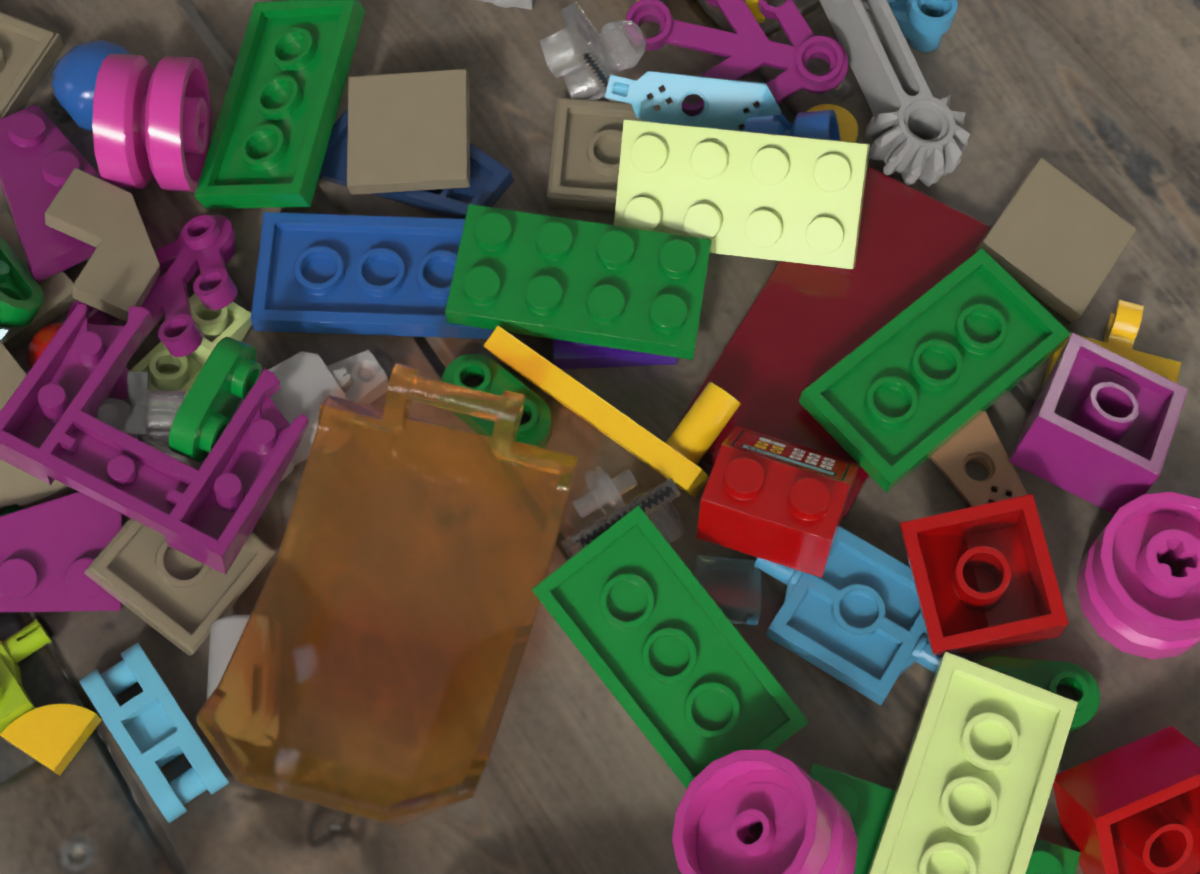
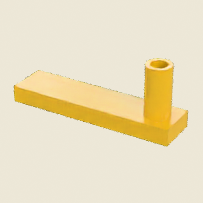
M500 326L496 327L483 345L501 362L693 498L697 497L709 479L708 475L697 464L741 405L729 393L714 383L709 382L665 443Z

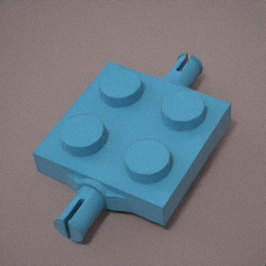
M840 526L822 578L757 558L754 564L756 569L759 568L787 585L784 604L770 624L766 637L880 706L897 678L910 669L915 662L936 674L943 655H932L909 566Z

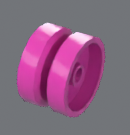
M109 54L103 59L96 79L92 123L94 152L98 170L103 181L122 189H144L154 176L159 187L164 190L196 191L211 143L210 93L207 75L200 60L196 57L165 56L153 70L148 59L142 55Z
M1171 491L1141 495L1118 509L1080 561L1076 587L1082 612L1098 635L1122 652L1147 659H1159L1180 656L1200 644L1199 498Z
M738 750L712 761L690 782L676 809L672 835L678 869L682 874H854L858 840L849 812L832 792L818 781L811 779L793 761L769 750Z

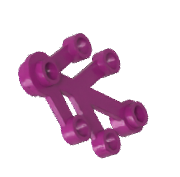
M639 0L630 7L626 15L625 24L628 38L638 49L654 51L662 48L665 44L728 57L699 76L739 81L763 65L785 70L766 83L777 104L801 89L812 94L831 92L843 82L848 70V57L843 46L829 36L814 35L793 0H786L779 7L770 6L765 0H758L760 12L767 18L778 20L791 45L769 41L744 0H705L708 4L720 8L735 33L673 20L667 6L659 0ZM649 21L655 22L660 26V31L653 37H645L639 32L642 24ZM821 58L828 63L829 70L824 74H814L807 65L811 60ZM703 98L696 104L682 102V111L689 116L698 115L704 107Z
M222 215L197 216L183 227L177 241L154 251L160 265L159 272L167 268L169 269L163 276L158 277L141 307L150 311L152 320L133 354L164 314L166 321L160 326L158 337L168 352L174 357H184L198 349L203 341V333L193 320L186 284L197 270H200L201 274L195 280L193 290L206 309H222L235 299L238 290L227 273L225 266L233 257L237 248L235 228L228 218ZM79 300L74 301L68 309L67 316L69 317L77 304L85 303ZM87 305L89 311L88 323L93 325H109L120 320ZM127 366L124 368L101 409L119 404L131 393L135 379H132L134 377Z

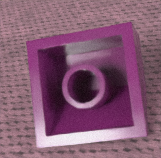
M1072 333L1024 422L1008 462L1115 515L1120 507L1141 495H1145L1160 476L1189 389Z

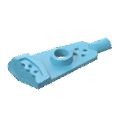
M648 70L637 81L610 74L605 98L632 104L636 118L649 122L745 131V127L740 130L738 126L741 124L745 126L747 118L781 115V110L768 86L762 82L738 81ZM664 85L665 90L660 92L659 87ZM652 93L654 97L648 99L646 95ZM691 94L699 95L704 100L703 110L695 116H689L682 111L684 98ZM671 97L672 102L667 104L666 99ZM758 101L759 105L754 107L753 103ZM659 105L661 109L655 111L654 107ZM748 107L749 111L744 114L743 109Z

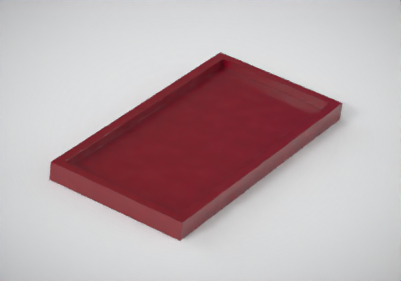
M867 166L855 268L846 269L786 261L779 262L677 426L680 424L709 382L722 388L740 402L741 405L701 460L714 466L722 443L736 426H740L857 463L799 403L802 391L977 253L975 248L990 226ZM860 465L840 527L870 477Z

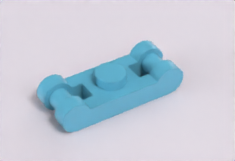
M137 642L120 653L123 660L103 673L95 669L81 678L79 682L166 820L171 823L188 812L185 806L187 803L206 790L213 795L228 785L229 781L162 680L151 660ZM138 682L143 692L121 706L116 696ZM184 753L192 768L169 782L161 767Z

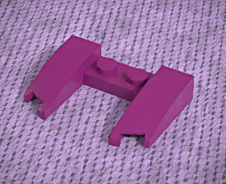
M77 304L0 411V459L49 485H52L56 479L165 535L168 546L226 575L269 503L309 427L307 417L303 413L295 418L291 425L288 423L270 398L281 389L280 381L273 372L264 369L199 470H196L95 418L152 320L150 311L143 307L129 306L128 320L125 326L88 324L89 311L87 304Z

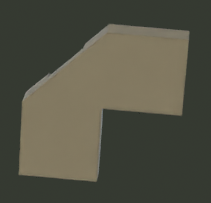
M74 168L46 210L45 225L96 247V250L72 286V298L127 322L129 306L141 307L157 281L160 268L159 262L132 193Z

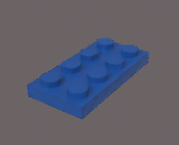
M264 212L251 311V323L254 331L488 339L494 330L451 324L446 321L445 310L465 219Z

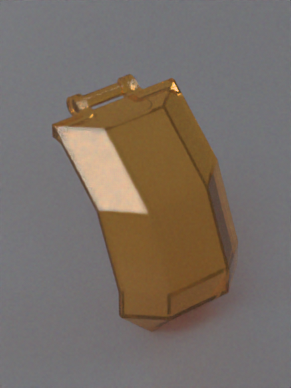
M396 364L388 383L385 409L328 395L320 404L316 434L277 559L220 683L197 714L196 723L238 783L262 792L395 828L474 797L487 767L536 619L540 600L531 589L548 575L579 457L516 442L524 409L525 395L505 390L502 396L418 376L416 368ZM413 401L494 421L493 436L488 437L409 417L411 403Z

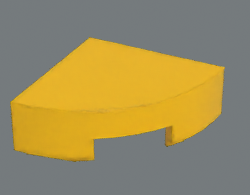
M51 704L35 708L21 715L9 724L0 736L60 776L102 719L95 712L81 706Z

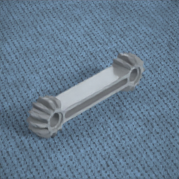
M819 0L839 43L847 53L849 65L874 116L868 123L865 138L873 143L869 148L868 159L884 160L886 164L883 168V174L888 176L897 172L901 174L903 183L907 186L914 184L919 179L929 187L931 184L938 182L942 175L946 176L948 173H952L961 162L962 152L968 145L970 134L961 128L964 124L966 112L951 111L949 109L951 94L940 99L933 97L887 0Z

